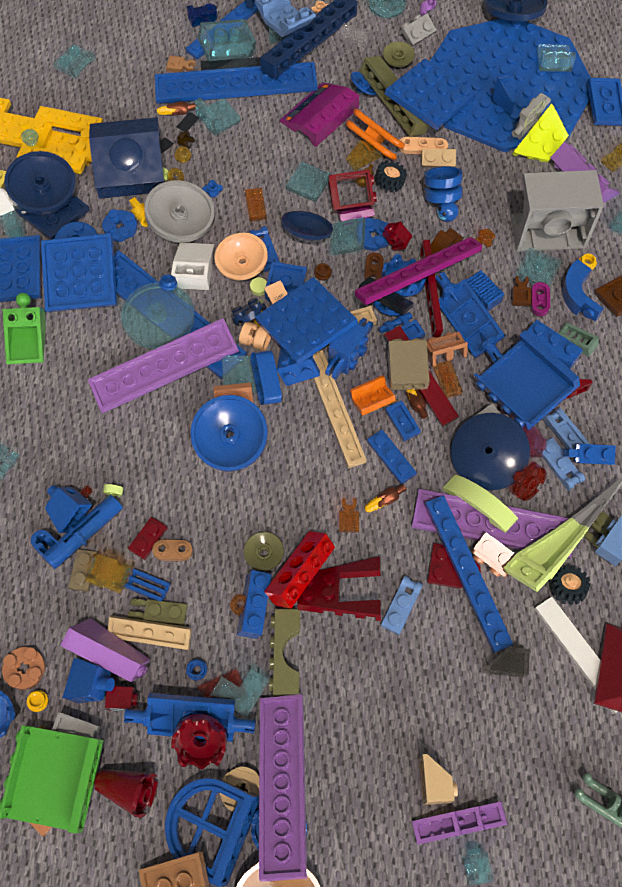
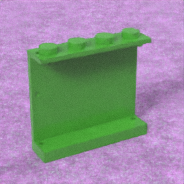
M22 725L16 735L17 746L15 752L12 753L10 758V773L4 781L5 793L0 800V819L9 818L65 829L70 833H83L104 740Z

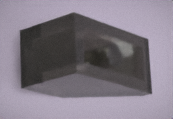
M511 645V647L506 648L483 669V673L526 678L529 675L530 649H524L523 645Z

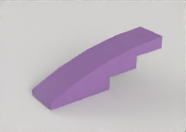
M502 801L412 821L417 845L508 825Z

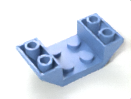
M254 0L265 24L281 37L308 25L316 17V13L308 7L301 8L299 11L291 6L290 0Z

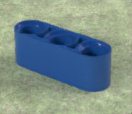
M272 351L252 352L250 360L260 404L280 403L282 393Z

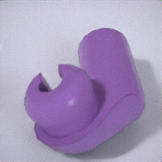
M436 0L422 2L419 15L423 16L432 10L436 5Z

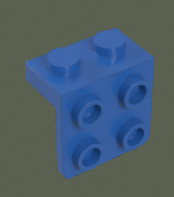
M282 348L280 349L277 371L286 386L320 376V370L313 355L297 365Z

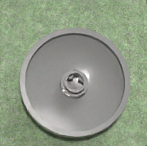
M174 180L161 183L150 191L145 201L144 214L149 227L158 236L172 242L185 243L195 241L209 231L213 224L214 206L208 194L197 185L186 181Z

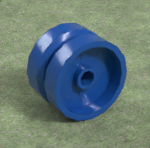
M442 166L425 171L424 183L427 185L424 189L425 199L433 203H451L461 199L463 195V187L460 184L463 180L462 170L456 167Z

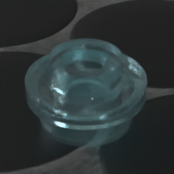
M33 129L25 130L21 134V139L26 145L33 146L38 142V133Z

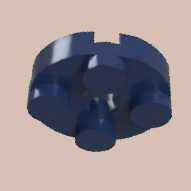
M256 297L250 299L247 305L243 307L237 306L232 309L231 319L233 323L238 325L237 321L242 320L243 323L253 320L261 313V309H267L264 301L258 300Z

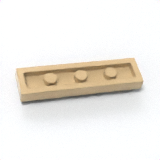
M114 615L109 617L108 631L122 640L185 650L190 648L192 627Z

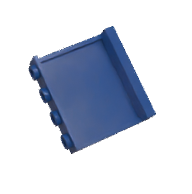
M524 330L520 334V342L481 376L477 373L474 376L476 386L481 391L485 390L492 402H498L506 415L511 414L514 417V421L529 431L580 386V380L572 370Z

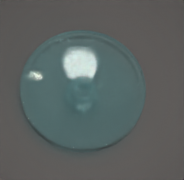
M159 282L146 284L133 291L125 300L121 311L122 325L128 337L136 344L151 349H156L187 335L195 319L193 303L188 294L178 286L171 291H165L160 288Z

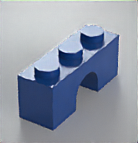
M251 570L246 575L243 595L246 596L245 604L239 616L236 635L257 639L262 635L268 596L264 591L270 584L271 574Z

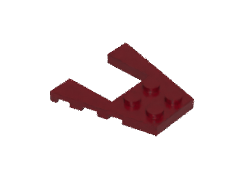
M380 556L319 570L297 600L298 610L317 613L331 611L339 616H343V613L353 614L355 618L365 619V616L375 617L376 621H381V600L340 602L341 578L381 576Z

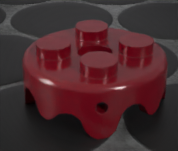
M205 714L189 715L177 724L172 736L171 748L176 750L178 763L182 767L194 765L202 770L211 763L218 766L226 750L227 733L223 725L211 716ZM202 736L206 741L199 742L195 737Z

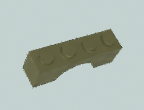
M275 609V616L271 615V628H275V634L270 637V649H274V657H270V670H274L273 678H269V691H273L274 697L299 695V672L287 665L283 652L287 642L293 637L300 635V610Z

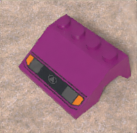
M322 82L318 86V90L312 91L283 116L279 122L294 132L300 130L309 137L313 146L317 147L354 114L353 110L355 108L359 109L360 95L348 87Z

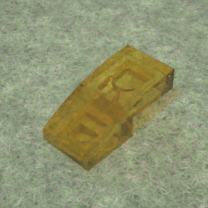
M622 143L616 146L612 153L603 157L601 161L612 172H615L622 166Z

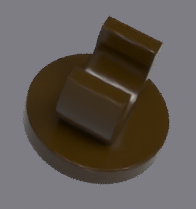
M188 131L181 132L177 137V144L183 146L186 150L191 149L188 141L190 143L195 142V139L190 136Z

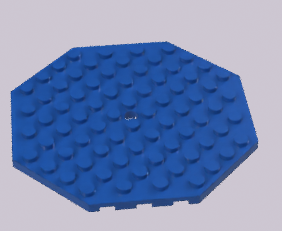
M497 19L450 30L430 60L431 63L476 93L475 98L443 125L444 128L502 152H508L511 149L517 148L526 137L525 135L520 140L512 135V131L516 129V125L520 120L519 114L524 107L527 108L530 101L540 93L551 99L541 116L552 104L569 135L568 137L572 134L590 101L587 81L591 77L571 39L526 21ZM498 76H514L515 105L512 114H509L492 101Z

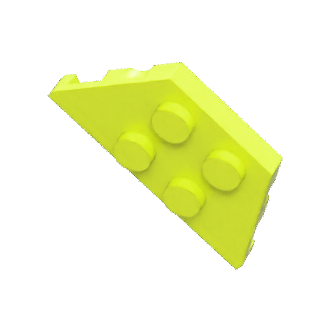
M552 104L512 153L514 156H527V159H537L548 163L551 159L550 157L569 136Z

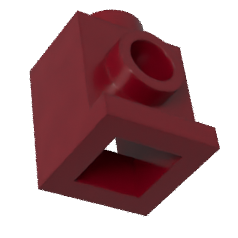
M401 221L386 225L382 234L388 243L392 245L391 249L393 251L406 249L412 238V234Z

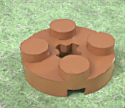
M31 647L17 648L6 655L3 660L2 675L5 682L19 690H28L35 687L46 671V663L43 656ZM23 663L25 665H29V668L26 669L25 674H23L22 671H19V668Z

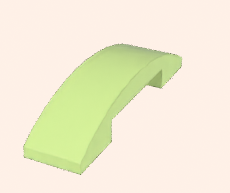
M454 475L443 487V490L448 494L458 496L487 516L489 522L504 533L518 520V517L494 495L464 477Z

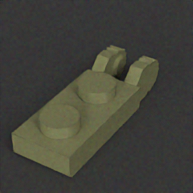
M131 599L130 604L133 606L145 607L144 613L129 611L128 617L185 626L187 604L156 600L145 601L142 599Z

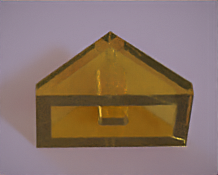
M360 140L347 156L346 161L356 171L383 157V155L368 142Z

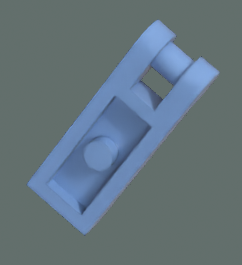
M558 407L553 410L552 414H547L543 418L545 424L552 429L567 449H574V446L577 444H590L561 408Z
M554 438L537 446V451L568 491L574 488L575 484H581L585 481L583 473L577 470L568 457H563V450ZM570 473L573 477L568 478L566 475Z
M404 576L381 627L400 635L423 587V583H416L410 580V577ZM406 587L414 590L412 595L404 592Z

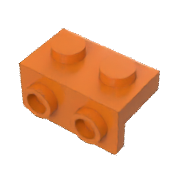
M383 375L350 390L352 402L362 416L396 401L395 395L387 387Z

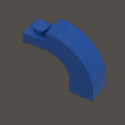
M577 259L569 268L563 282V299L567 307L576 316L581 311L586 318L596 321L604 308L584 293L582 284L588 279L592 269Z

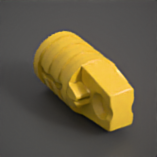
M135 197L130 199L129 202L133 208L131 212L143 227H147L148 223L144 214L145 204H140Z

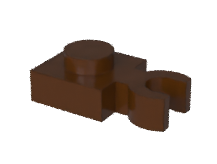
M516 276L515 286L512 288V306L530 307L531 287H527L528 277H525L524 282H520L519 276Z

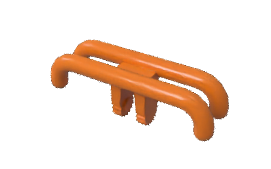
M355 108L353 110L354 115L367 124L368 128L366 131H363L351 120L346 121V126L391 160H396L397 155L385 148L381 143L386 139L400 149H403L405 144L362 113L360 109Z

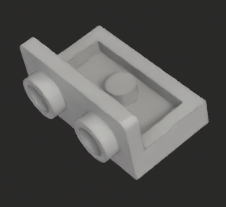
M420 14L413 19L412 23L408 21L402 25V30L398 32V35L403 34L408 44L413 46L434 33L436 28L428 14L423 16Z

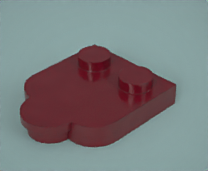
M433 543L427 583L461 589L463 588L444 545ZM475 561V563H476V565H477V567H478V569H479V571H480V573H481V567H480L479 563Z

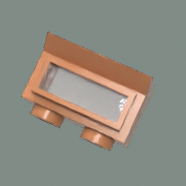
M448 332L442 337L429 338L427 340V354L432 367L436 366V355L445 353L447 361H451L454 357V350L459 349L464 358L467 357L468 342L464 341L460 332Z

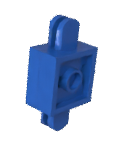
M363 317L358 324L333 340L329 346L326 375L330 376L332 374L331 377L336 380L341 372L347 375L350 370L356 368L359 357H363L367 352L368 347H366V344L369 340L367 335L373 327V322H367V319Z

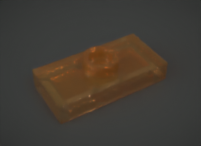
M451 361L437 363L436 366L432 367L439 386L447 398L462 395L463 390Z

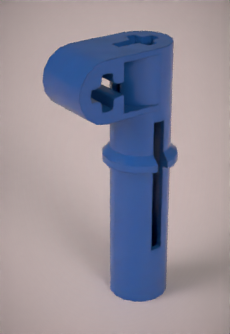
M109 495L74 527L70 526L68 532L58 541L47 531L39 530L32 535L31 544L37 553L55 570L81 546H86L87 541L116 516L123 507L112 495ZM42 543L48 544L50 548L46 550Z

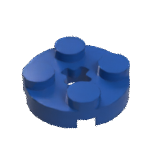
M110 210L102 222L104 234L111 233L115 242H122L129 237H133L138 228L134 214L125 210ZM122 223L124 225L120 228H117V224Z
M364 219L363 223L357 228V241L366 250L377 251L380 248H385L389 243L382 234L388 223L379 219ZM375 232L377 235H375V237H371L370 233Z

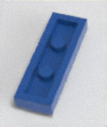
M383 429L367 439V443L400 485L417 474Z

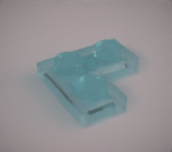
M250 669L239 687L221 676L210 696L218 699L235 700V711L247 718L269 679Z

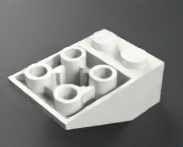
M179 244L171 275L177 281L176 288L209 290L215 244Z

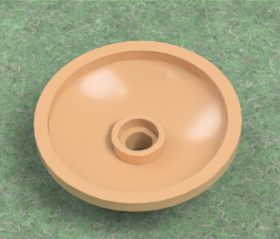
M236 233L228 236L218 245L215 252V263L218 270L225 277L233 280H246L256 276L264 269L268 259V252L264 242L259 237L250 233Z

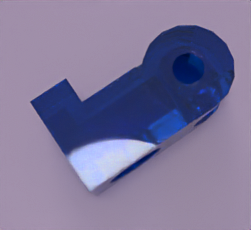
M209 3L196 8L193 5L187 6V15L191 27L212 23L218 18L217 7L214 4Z

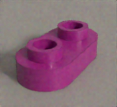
M537 282L531 289V311L534 315L542 317L547 315L550 309V288L546 283Z

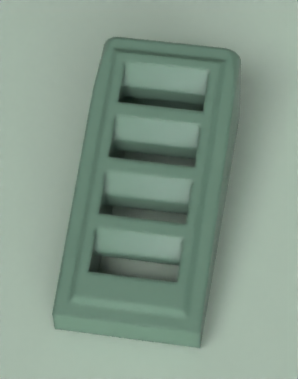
M566 323L558 333L583 349L582 353L587 357L599 345L598 336L570 323ZM569 330L572 331L569 336L566 335Z

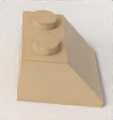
M423 754L419 759L423 805L450 804L455 801L454 798L458 796L457 783L453 782L452 776L428 754Z

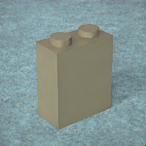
M414 338L410 341H403L402 339L389 341L387 349L390 390L428 389L430 382L427 340Z

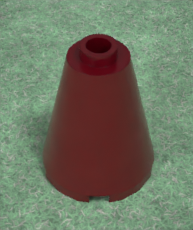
M103 769L96 774L94 786L98 793L134 817L142 818L147 814V812H144L146 807H151L153 804L158 782L154 781V777H157V775L152 772Z

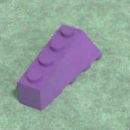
M564 142L550 157L554 161L553 165L563 172L597 170L590 163L586 164L587 159L567 142ZM598 174L603 203L619 195L620 192L617 189L610 188L608 186L610 182Z

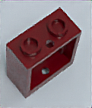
M370 169L328 176L332 213L373 207L374 202H377L376 192H373L372 189L374 176L373 174L370 175ZM364 178L367 202L340 206L337 182Z

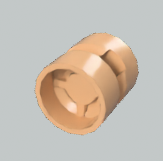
M249 321L243 325L239 337V343L249 347L253 345L255 349L265 351L271 340V336L262 327L258 328L257 324Z

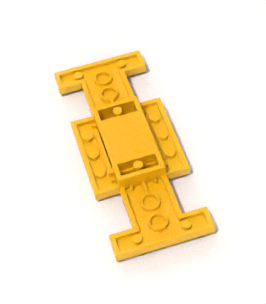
M0 98V143L21 147L17 158L34 151L54 153L66 160L73 169V172L82 174L85 165L89 166L90 162H92L89 142L90 124L104 123L102 118L40 106L35 118L7 113L11 102L9 99ZM52 126L79 131L81 136L53 131Z

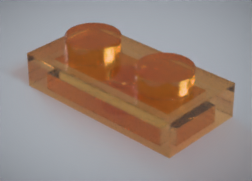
M262 188L245 190L249 221L267 220Z

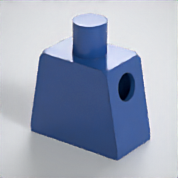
M53 485L47 490L51 498L45 506V510L59 533H67L70 526L74 527L83 519L92 506L90 501L72 487L58 488L57 485Z
M74 658L62 698L75 703L102 701L105 692L113 690L115 681L113 678H110V671Z

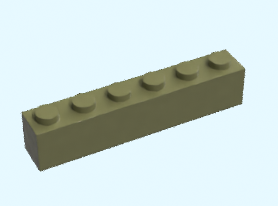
M380 56L365 57L360 73L410 137L426 134L429 128L427 123L385 95L386 88L398 80Z

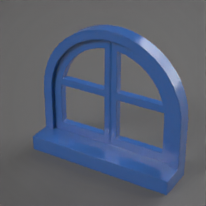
M212 778L195 780L184 786L173 798L165 820L166 841L174 859L194 854L203 829L222 838L223 841L213 867L205 866L210 883L217 887L227 886L252 824L253 816L257 811L259 795L248 793L228 782ZM212 790L202 818L183 808L193 795L201 791ZM218 792L238 802L227 830L207 821ZM179 817L198 826L188 853L183 848L179 838Z

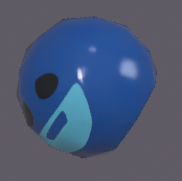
M455 202L440 203L437 208V215L444 222L454 221L459 214V209Z

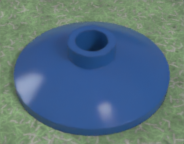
M351 73V80L358 92L377 95L361 73Z

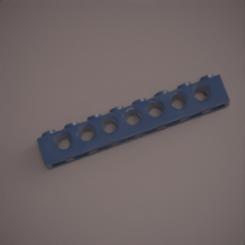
M357 0L332 1L319 11L308 25L292 32L260 57L261 71L274 79L279 77L357 15Z

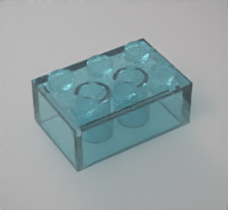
M245 19L200 23L198 41L208 61L253 56L256 40Z

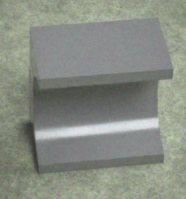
M597 170L524 173L523 213H516L511 216L517 252L586 248L604 207Z

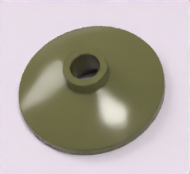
M392 42L383 50L384 60L394 67L407 66L412 63L415 57L414 49L405 42Z
M256 533L247 540L244 546V558L248 565L255 570H272L283 559V544L272 533ZM262 551L268 552L265 557L261 556L260 553Z

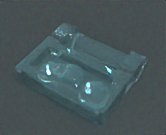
M73 44L53 65L54 68L76 79L79 73L96 59V56L93 52L86 51Z

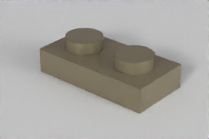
M77 550L68 586L70 590L90 591L98 558L97 552Z

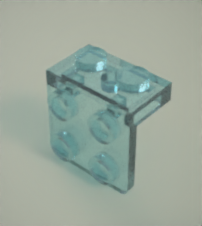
M539 44L537 47L539 71L571 72L576 53L570 52L569 45Z
M201 98L195 100L197 116L214 136L241 121V117L226 99H221L209 106Z

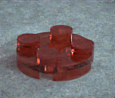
M532 462L523 471H518L514 476L513 495L523 501L533 498L539 492L537 489L539 484L543 485L545 482L546 470L536 462Z

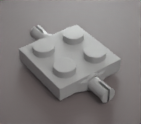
M540 93L536 98L534 97L530 101L529 106L521 110L519 114L520 120L516 125V129L512 131V135L521 140L540 119L543 110L550 103L551 99L543 93Z

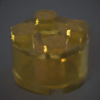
M93 554L84 581L121 594L125 588L132 566L126 563L121 565L116 559Z

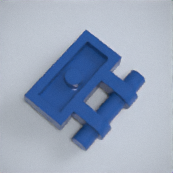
M410 312L403 316L398 315L396 319L388 320L378 327L379 333L382 334L386 331H391L394 327L401 324L409 340L425 337V332L416 319L411 322L408 321L413 318Z

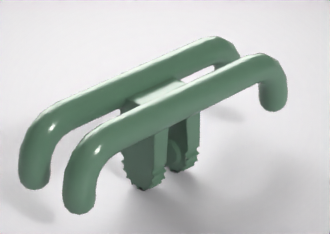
M584 773L582 777L584 783L608 798L609 802L604 807L585 795L584 791L580 788L575 790V797L595 812L622 828V797L594 780L590 773Z

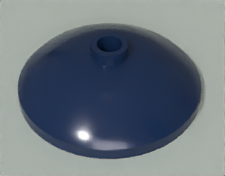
M291 211L285 213L281 219L283 228L289 234L305 242L324 240L333 231V226L327 219L311 212Z

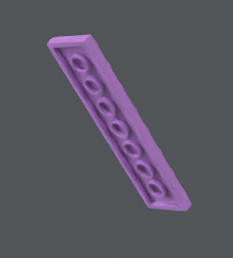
M224 318L96 375L88 379L100 411L105 413L239 352Z
M419 489L412 528L438 533L425 503L443 495L465 539L479 541L482 535L487 532L505 547L520 550L538 541L570 518L507 506L518 517V520L504 533L491 524L487 516L458 496ZM571 552V554L568 556L567 559H571V557H572V552Z
M302 694L260 698L259 880L261 882L307 879L304 709Z

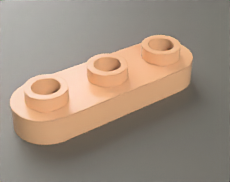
M403 137L400 141L405 144V147L403 149L398 148L400 152L405 154H422V149H448V142L443 138Z

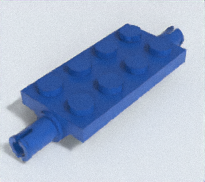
M445 272L439 273L441 278L438 275L435 278L443 289L442 297L439 298L441 310L455 330L460 332L464 341L468 342L467 347L475 358L487 352L493 363L497 362L498 358H501L503 355L495 344L506 337L505 333L466 279H463L458 284L451 283Z
M149 693L145 711L126 708L124 713V723L143 724V726L147 727V734L173 736L177 724L183 718L193 714H205L217 719L223 725L227 733V741L233 742L235 732L254 734L256 720L236 718L235 700ZM202 736L195 737L196 739H205Z

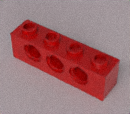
M309 531L264 592L274 605L290 609L294 606L335 548L326 533Z

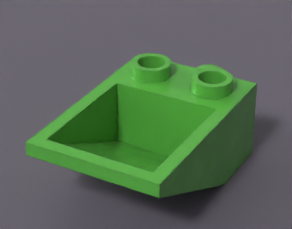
M19 293L16 296V303L20 308L3 309L6 364L44 362L45 309L40 307L28 308L27 306L30 304L31 298L27 293ZM31 313L33 314L32 320L30 317H28V315Z

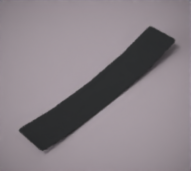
M189 112L176 127L183 132L188 131L199 117ZM165 137L160 140L161 154L174 144Z

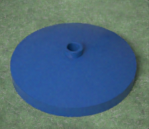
M223 395L211 399L198 410L191 425V442L196 454L208 466L225 472L239 471L252 465L263 453L268 439L266 420L260 409L250 400L236 395ZM228 433H234V436L227 437Z

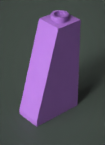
M91 618L70 627L61 643L63 648L130 682L137 678H142L148 670V667H146L150 660L148 657Z

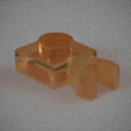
M345 498L342 499V508L345 511H339V532L359 533V511H354L357 506L356 498H353V504L350 506L346 504Z

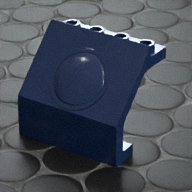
M158 117L90 124L89 142L94 183L99 199L149 194L153 188L165 182Z

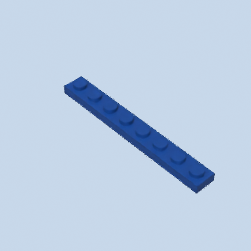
M443 495L426 502L427 511L492 652L496 653L514 645L445 496Z

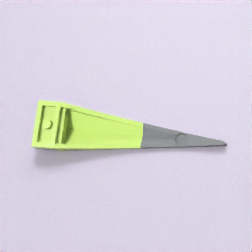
M622 478L618 479L601 495L559 527L518 552L504 566L505 572L538 592L548 580L554 577L622 485Z

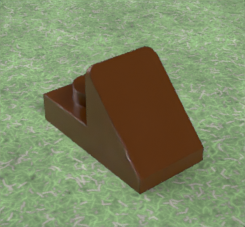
M452 228L446 232L440 230L430 244L432 254L462 241L464 237Z

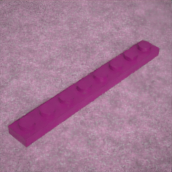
M469 237L356 289L355 296L365 305L372 303L482 251V244Z

